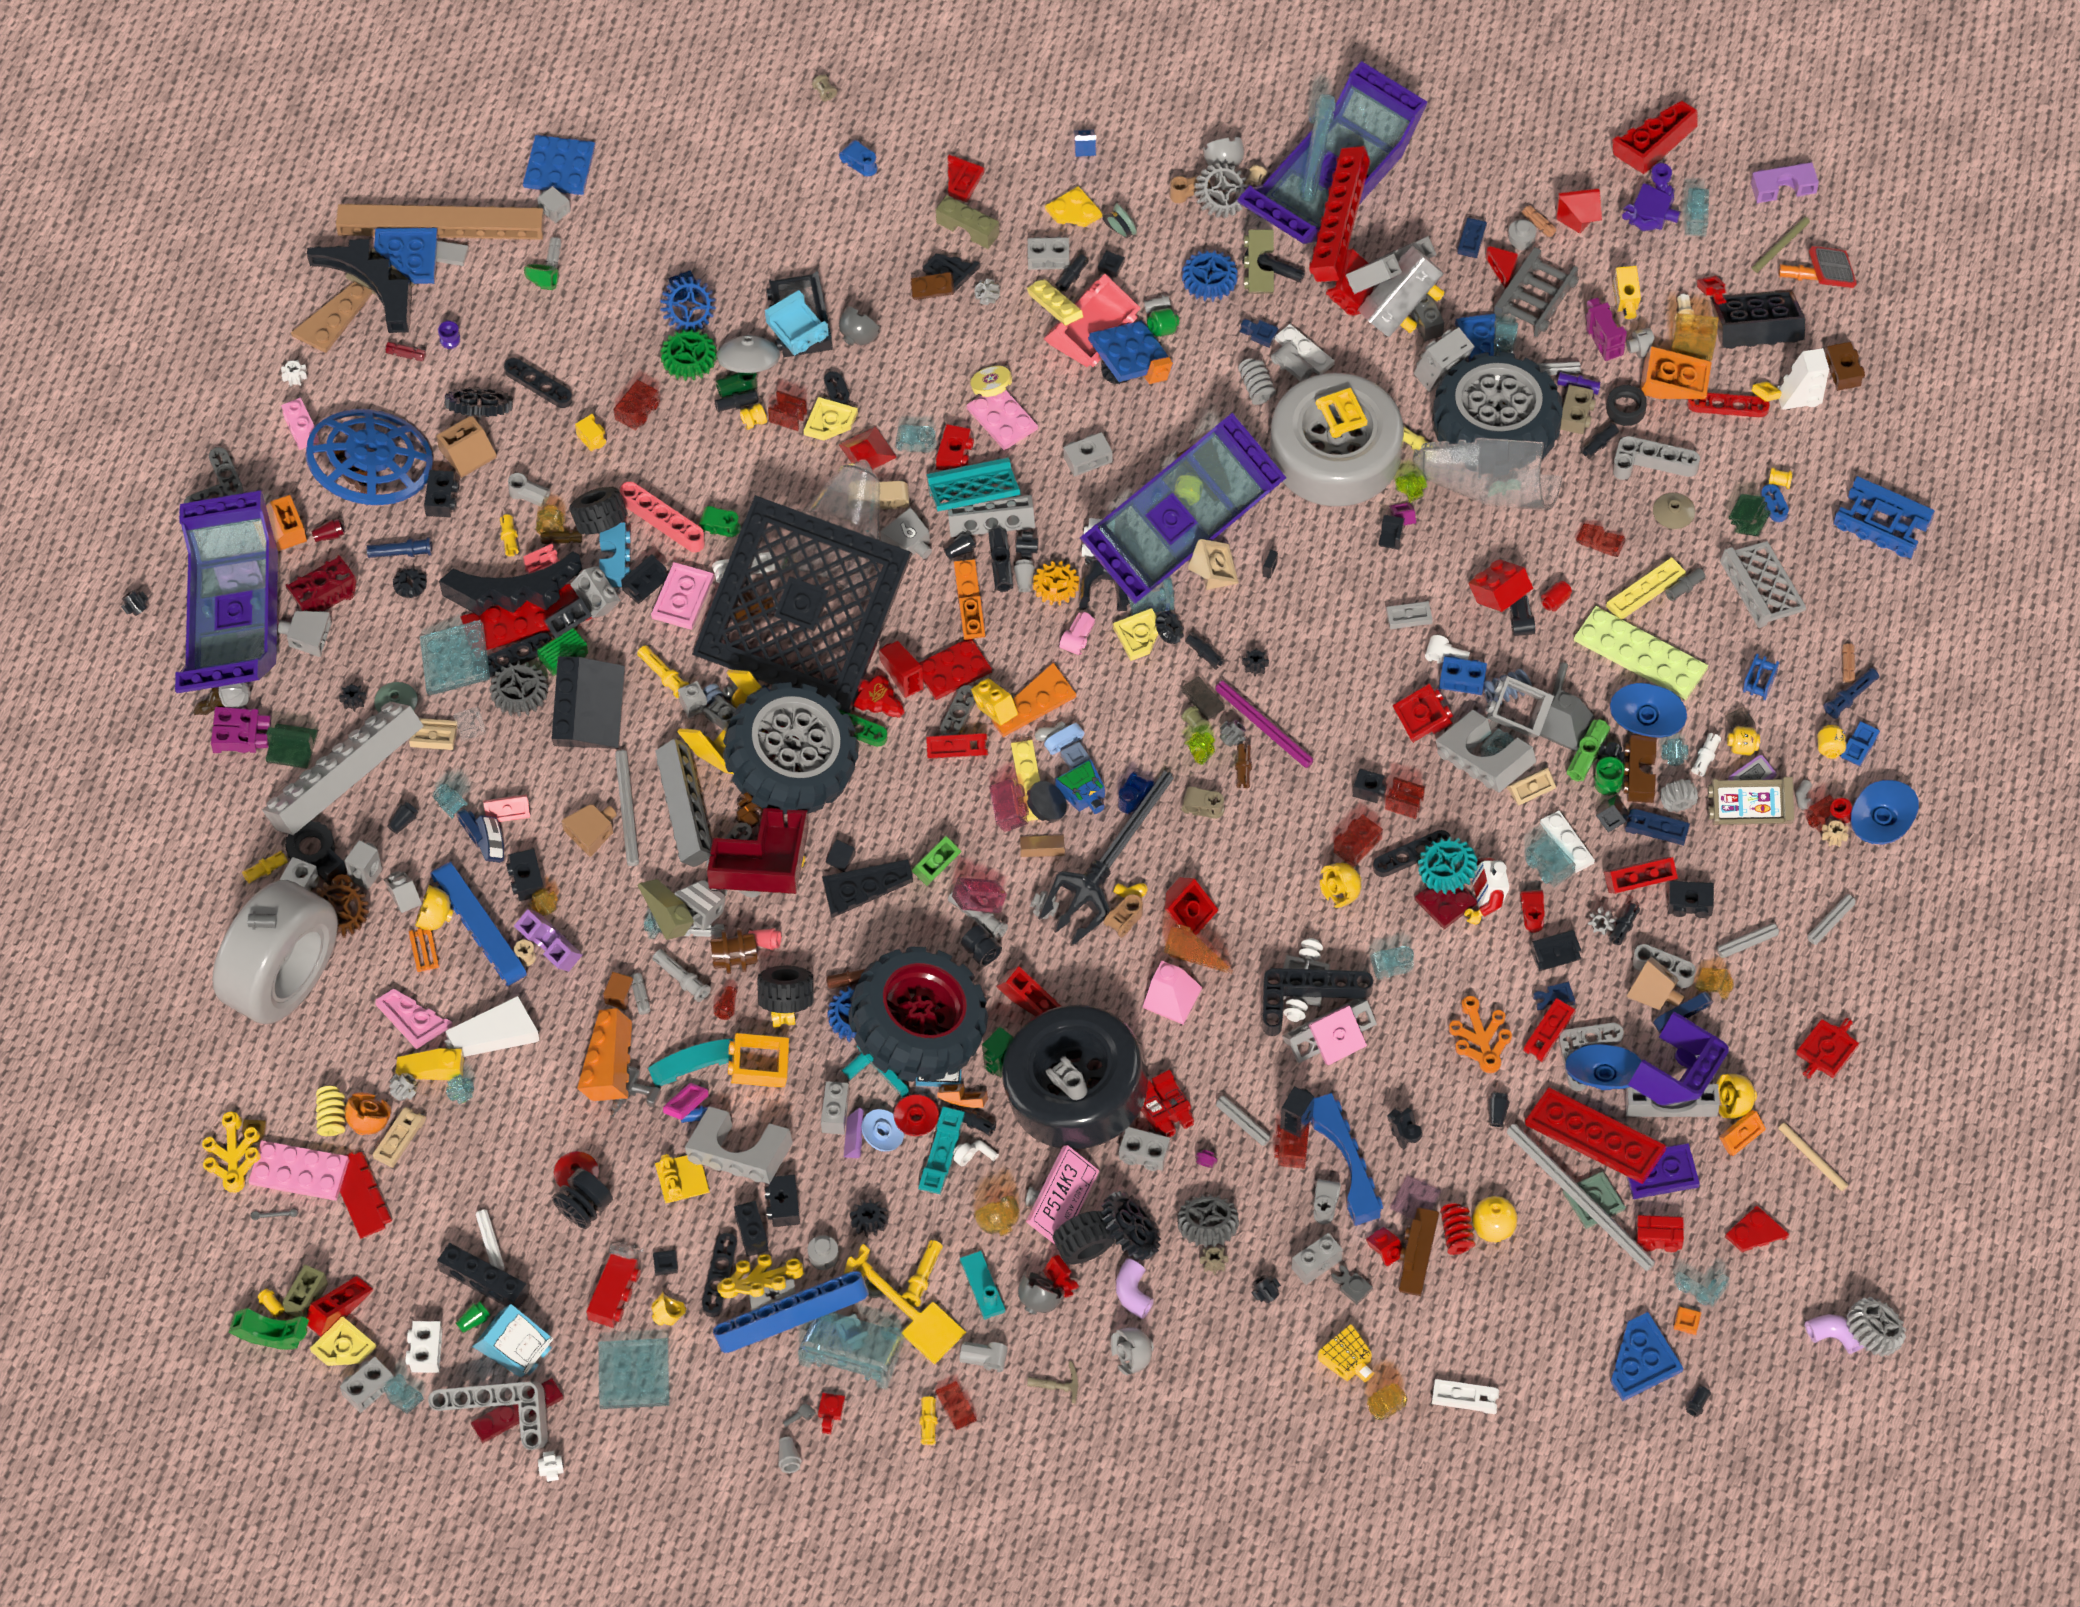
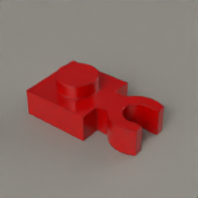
M1059 1255L1053 1256L1043 1269V1273L1054 1282L1053 1286L1055 1288L1059 1286L1063 1288L1065 1298L1073 1296L1071 1290L1078 1289L1079 1285L1074 1279H1070L1071 1270Z

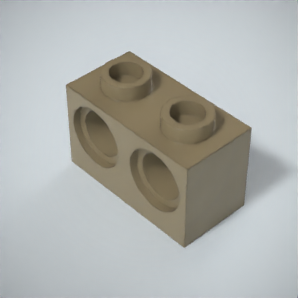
M1569 385L1563 406L1560 430L1584 434L1585 428L1590 427L1592 416H1589V411H1594L1596 399L1593 398L1594 390Z

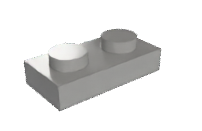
M1429 601L1386 607L1390 629L1432 624L1433 619Z

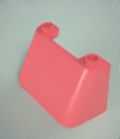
M1104 274L1074 303L1081 309L1083 318L1066 326L1058 321L1043 339L1049 345L1085 367L1090 365L1094 367L1101 360V357L1088 340L1089 334L1133 323L1138 318L1136 313L1141 308Z

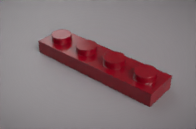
M552 1378L541 1384L544 1388L546 1409L564 1399ZM534 1388L527 1391V1395L531 1399L535 1395ZM518 1404L502 1405L471 1422V1426L482 1444L520 1423ZM533 1409L529 1412V1418L536 1415Z

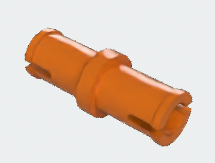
M1780 264L1779 277L1796 278L1797 281H1802V279L1818 280L1815 269L1812 267H1804L1802 264L1798 266Z

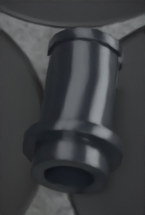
M1703 1386L1697 1388L1691 1401L1686 1403L1688 1414L1698 1417L1703 1413V1407L1709 1396H1711L1709 1389Z

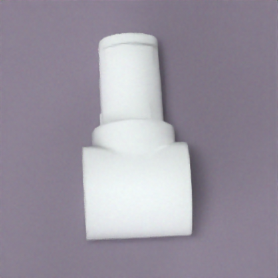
M1433 635L1430 638L1425 658L1428 661L1434 660L1440 664L1444 661V657H1458L1468 660L1470 652L1453 648L1447 638Z

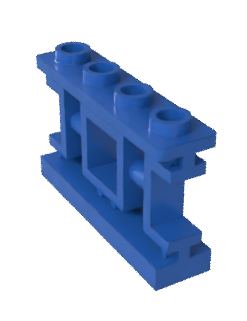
M1857 476L1848 498L1856 502L1851 511L1840 507L1835 515L1834 525L1842 531L1856 534L1862 540H1870L1880 548H1888L1895 551L1900 557L1911 559L1918 545V541L1911 538L1916 528L1924 532L1927 531L1933 520L1935 510ZM1864 499L1874 503L1871 509L1861 505ZM1877 511L1895 518L1890 528L1872 521ZM1856 513L1866 516L1864 522L1854 518ZM1902 516L1913 520L1910 526L1900 522ZM1898 530L1904 533V538L1900 539L1894 536V531Z

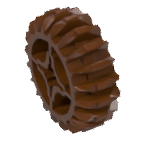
M333 879L331 886L324 882V890L317 887L316 892L318 896L331 903L334 909L336 905L343 906L342 912L340 910L336 912L337 919L348 923L338 924L337 936L338 933H341L342 938H346V931L353 936L355 933L354 928L361 930L362 926L360 923H366L367 919L364 916L369 914V910L365 908L369 903L368 901H362L366 897L365 893L358 895L360 891L359 886L353 890V882H349L348 886H345L344 879H341L340 885H337L336 880ZM341 893L345 894V896L338 899L332 894ZM352 900L357 907V914L354 918L347 908Z

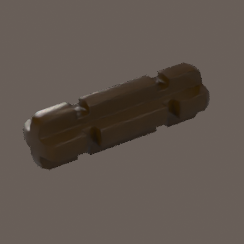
M570 531L541 532L540 540L542 544H550V542L561 544L570 543V541L581 543L582 534L578 531H573V533H570Z

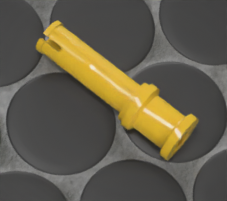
M647 645L642 646L638 650L637 656L661 678L662 684L665 687H669L673 691V695L679 698L678 689L689 685V683L683 681L676 670L668 668Z
M929 1241L915 1275L911 1276L908 1280L909 1286L906 1293L902 1294V1297L913 1307L920 1306V1298L928 1288L929 1275L943 1248L942 1244L938 1241Z

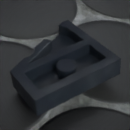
M936 253L923 266V272L929 276L951 272L953 274L955 293L980 268V263L978 261L973 263L963 262L962 258L947 257L946 255Z

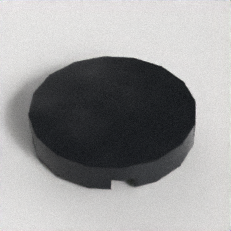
M1039 781L1033 784L1027 791L1028 807L1039 820L1054 823L1059 821L1066 813L1067 804L1065 797L1055 785L1047 781Z

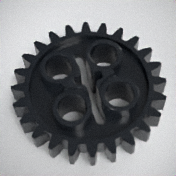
M468 387L448 391L445 394L444 406L449 411L469 415L470 417L474 415L489 417L497 416V414L504 415V413L512 411L513 398L508 393L496 391V389H480L479 387L473 389ZM477 399H480V405H477Z
M1121 1191L1114 1192L1103 1200L1104 1203L1101 1205L1103 1210L1101 1213L1105 1217L1102 1220L1108 1224L1105 1228L1112 1232L1110 1237H1115L1116 1245H1122L1123 1252L1127 1250L1129 1256L1134 1255L1136 1260L1140 1258L1143 1261L1145 1259L1148 1260L1159 1251L1158 1248L1161 1247L1159 1241L1161 1238L1156 1235L1159 1233V1230L1154 1228L1156 1222L1151 1221L1152 1215L1146 1213V1207L1142 1208L1139 1200L1135 1202L1133 1195L1129 1197L1127 1192L1122 1194Z

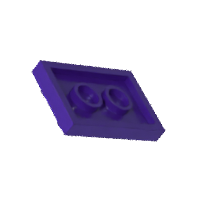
M1689 1143L1666 1147V1151L1643 1184L1627 1177L1632 1199L1699 1188L1700 1185Z

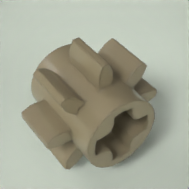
M1212 1246L1208 1250L1203 1249L1205 1257H1200V1264H1205L1204 1272L1209 1270L1216 1275V1272L1219 1270L1225 1271L1224 1263H1228V1256H1223L1224 1248L1219 1249Z

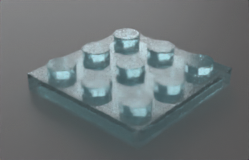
M481 620L420 636L426 692L429 696L490 680L484 626Z
M668 1338L598 1342L600 1409L670 1406Z

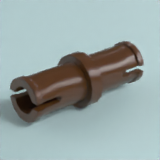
M1245 744L1237 746L1238 757L1235 763L1237 788H1241V784H1243V788L1250 787L1252 763L1250 762L1251 746L1246 744V749H1244Z

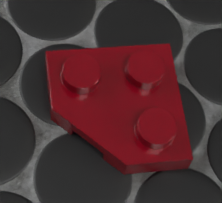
M1427 887L1415 896V901L1444 930L1463 916L1467 909H1472L1477 905V900L1465 888L1463 890L1456 888L1455 894L1448 890L1445 895L1442 890L1436 893L1434 888L1429 889Z

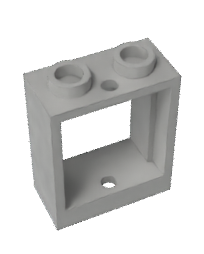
M1509 676L1503 677L1501 680L1498 679L1494 687L1495 696L1493 700L1489 701L1486 708L1488 712L1486 718L1527 736L1538 737L1554 696ZM1507 686L1538 699L1528 727L1497 714Z

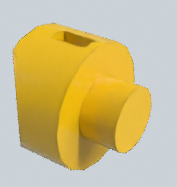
M664 1291L651 1304L653 1311L652 1319L658 1325H674L686 1313L685 1304L664 1294Z

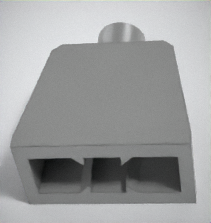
M296 611L292 622H279L278 633L287 635L290 647L321 657L332 624L330 613Z

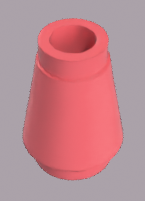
M775 928L749 930L748 934L755 935L756 946L774 950V948L778 949L781 945V931H776Z

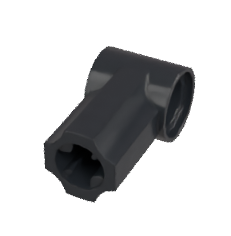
M1524 595L1510 606L1512 614L1511 628H1514L1513 636L1535 634L1534 616H1531L1528 596Z

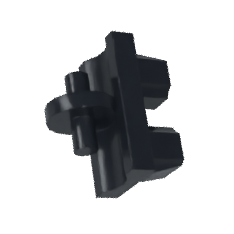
M1408 1107L1403 1112L1398 1108H1394L1387 1115L1388 1121L1393 1125L1391 1129L1392 1135L1397 1138L1398 1145L1403 1150L1407 1147L1408 1142L1416 1143L1422 1138V1129L1416 1125L1413 1112Z

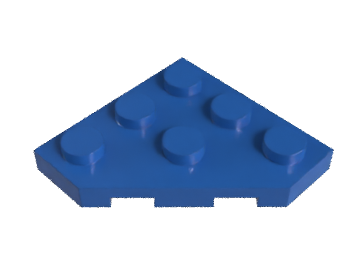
M437 228L375 229L374 248L376 252L383 258L389 259L390 264L412 283L435 284Z
M1648 1312L1627 1323L1611 1379V1384L1622 1402L1683 1372L1681 1363Z

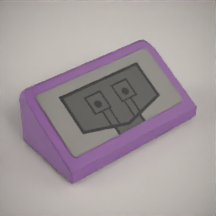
M1760 754L1730 775L1728 780H1772L1777 774Z

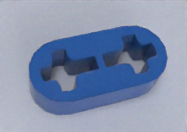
M1772 484L1764 486L1761 491V501L1769 517L1775 522L1786 520L1789 508L1780 489ZM1767 492L1774 494V500H1772L1770 495H1767ZM1776 506L1779 511H1783L1782 514L1775 512Z

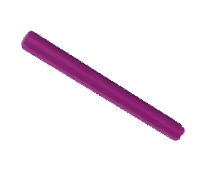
M1220 681L1216 685L1215 690L1302 766L1308 768L1313 764L1314 759L1225 681Z

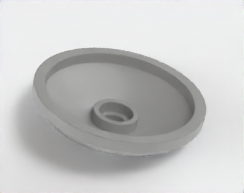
M745 335L724 343L717 352V359L719 364L728 370L740 373H754L767 370L776 365L780 359V351L768 339Z

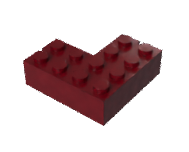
M763 808L757 841L713 838L711 856L707 868L709 889L797 894L809 829L807 811L787 810L788 827H785L783 810Z

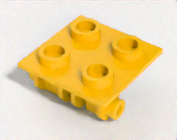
M669 1154L661 1156L660 1162L655 1163L665 1204L710 1193L703 1166L689 1161L687 1155L672 1158Z

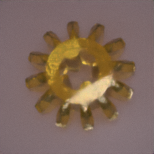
M1390 1384L1373 1393L1367 1400V1406L1375 1419L1384 1420L1401 1411V1408L1405 1407L1408 1399L1398 1384Z

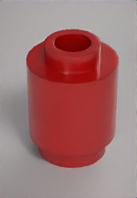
M1562 580L1555 582L1541 595L1542 606L1548 611H1557L1570 598V594H1572L1571 587Z

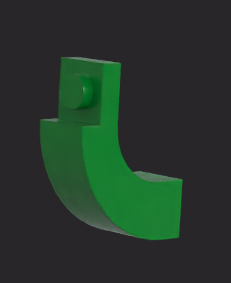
M246 1308L235 1312L228 1333L253 1344L280 1350L297 1349L299 1342L305 1338L309 1320L303 1316L285 1321L274 1320Z

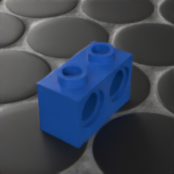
M1444 657L1439 689L1482 695L1487 663L1479 660H1463L1458 657Z

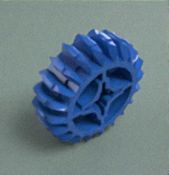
M1206 249L1204 254L1198 251L1197 256L1191 255L1190 260H1186L1185 266L1182 269V281L1185 290H1189L1190 295L1195 294L1196 299L1202 296L1204 302L1207 298H1211L1212 302H1214L1215 297L1222 300L1223 295L1228 297L1230 291L1234 290L1238 271L1235 262H1231L1230 256L1225 257L1223 252L1217 254L1216 250L1213 253H1209Z
M691 276L687 282L685 277H680V283L676 279L673 280L674 287L670 284L666 286L670 291L669 293L662 292V295L667 297V299L660 300V303L666 304V307L660 308V311H667L668 313L663 316V319L671 318L668 325L672 326L676 323L675 330L677 331L682 326V330L684 329L686 332L688 327L690 330L692 328L695 332V325L701 330L703 329L701 322L706 325L710 323L706 316L714 317V314L710 313L709 310L716 309V306H710V302H714L716 299L709 298L708 296L713 293L712 290L705 291L708 286L707 283L702 284L700 287L701 279H697L693 283L694 279ZM686 287L683 298L681 300H673L675 294L680 289ZM693 289L699 292L703 303L695 300ZM687 299H689V303L697 306L688 307L689 310H687L686 306L679 303L687 302ZM672 306L681 309L683 321L675 315ZM695 309H702L701 315L696 320L689 322L692 312Z
M848 986L847 992L840 990L839 996L832 998L833 1002L829 1004L827 1016L829 1018V1026L832 1027L834 1034L839 1033L840 1039L847 1036V1041L850 1043L852 1038H855L857 1032H852L850 1025L845 1023L839 1016L843 1015L846 1019H849L848 1012L852 1005L850 1004V999L854 990Z

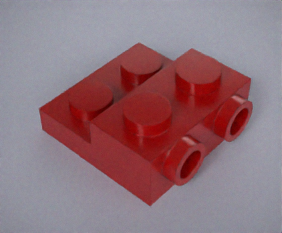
M1430 683L1392 705L1413 743L1431 732L1435 735L1453 724L1450 718L1454 715L1448 705L1443 706L1441 702L1444 700L1442 693L1438 688L1434 689Z

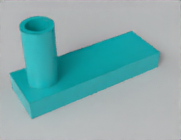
M859 1047L858 1049L861 1054L841 1070L851 1080L868 1064H871L902 1098L910 1094L907 1086L900 1079H897L898 1076L893 1071L888 1069L884 1073L872 1064L874 1058L870 1054L864 1056Z
M979 1251L960 1258V1263L983 1319L1005 1313V1307L982 1252Z

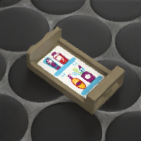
M1784 777L1782 780L1718 781V779H1713L1711 785L1707 787L1708 798H1712V806L1708 807V817L1712 819L1713 825L1792 824L1794 822L1793 777Z

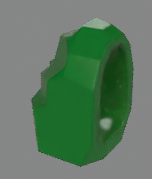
M527 264L524 267L525 277L536 286L545 290H554L556 288L559 273L557 268L543 264Z

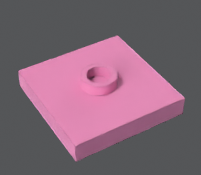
M1349 1005L1308 1024L1326 1065H1330L1367 1046Z

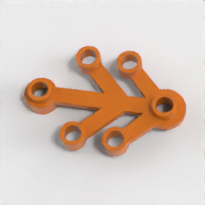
M1467 996L1462 1000L1461 1009L1465 1014L1469 1015L1475 1033L1463 1028L1462 1023L1458 1020L1450 1022L1449 1032L1451 1035L1460 1036L1480 1046L1481 1052L1470 1048L1466 1040L1457 1041L1455 1051L1459 1055H1466L1478 1061L1481 1070L1484 1072L1495 1073L1501 1067L1500 1054L1512 1040L1511 1031L1503 1029L1499 1032V1041L1492 1051L1490 1049L1489 1042L1498 1027L1505 1022V1013L1502 1010L1494 1011L1492 1013V1021L1486 1031H1484L1478 1014L1479 1001L1474 996ZM1471 1001L1474 1005L1469 1006L1467 1002ZM1499 1015L1502 1017V1019L1497 1020L1495 1016ZM1458 1026L1460 1029L1453 1030L1452 1027ZM1507 1035L1509 1038L1503 1039L1501 1036ZM1464 1045L1466 1049H1459V1046ZM1491 1059L1494 1061V1063L1489 1064L1487 1063V1060Z

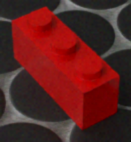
M1663 857L1604 871L1608 893L1613 894L1678 879L1673 857Z
M611 1252L587 1308L588 1320L614 1328L616 1322L622 1320L624 1314L622 1307L625 1302H629L632 1296L631 1286L633 1282L638 1281L641 1273L636 1259Z

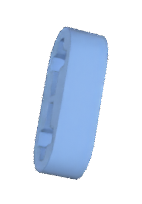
M1074 723L1050 736L1045 741L1044 746L1051 755H1054L1081 740L1085 733L1079 724Z

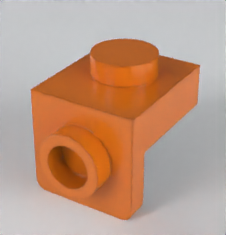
M1167 357L1151 361L1147 375L1144 376L1149 384L1168 379L1173 364L1171 359Z

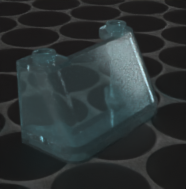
M832 1312L812 1320L798 1350L799 1365L811 1368L812 1363L816 1362L818 1367H821L822 1363L865 1375V1380L870 1381V1378L877 1381L876 1387L887 1390L904 1344V1336L896 1327L886 1328Z

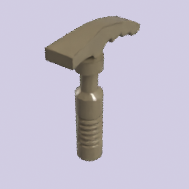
M1069 1361L1072 1375L1071 1383L1065 1382V1384L1053 1380L1028 1377L1027 1386L1051 1390L1063 1389L1064 1392L1071 1391L1072 1403L1076 1404L1078 1378L1071 1361Z

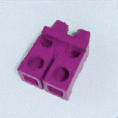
M1599 298L1588 300V313L1585 316L1587 320L1586 331L1589 335L1592 334V339L1604 361L1624 355V343L1626 342L1627 332L1623 326L1619 328L1616 326L1612 319V311L1608 302L1602 304Z
M215 707L211 737L213 753H222V751L256 753L257 748H268L269 734L259 733V730L271 729V717L259 715L258 709H252L251 711L248 709Z

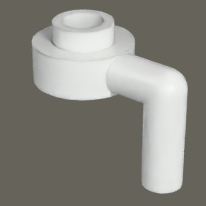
M977 1140L971 1145L969 1143L960 1144L953 1152L954 1161L960 1166H965L979 1150L992 1161L999 1154L982 1140Z

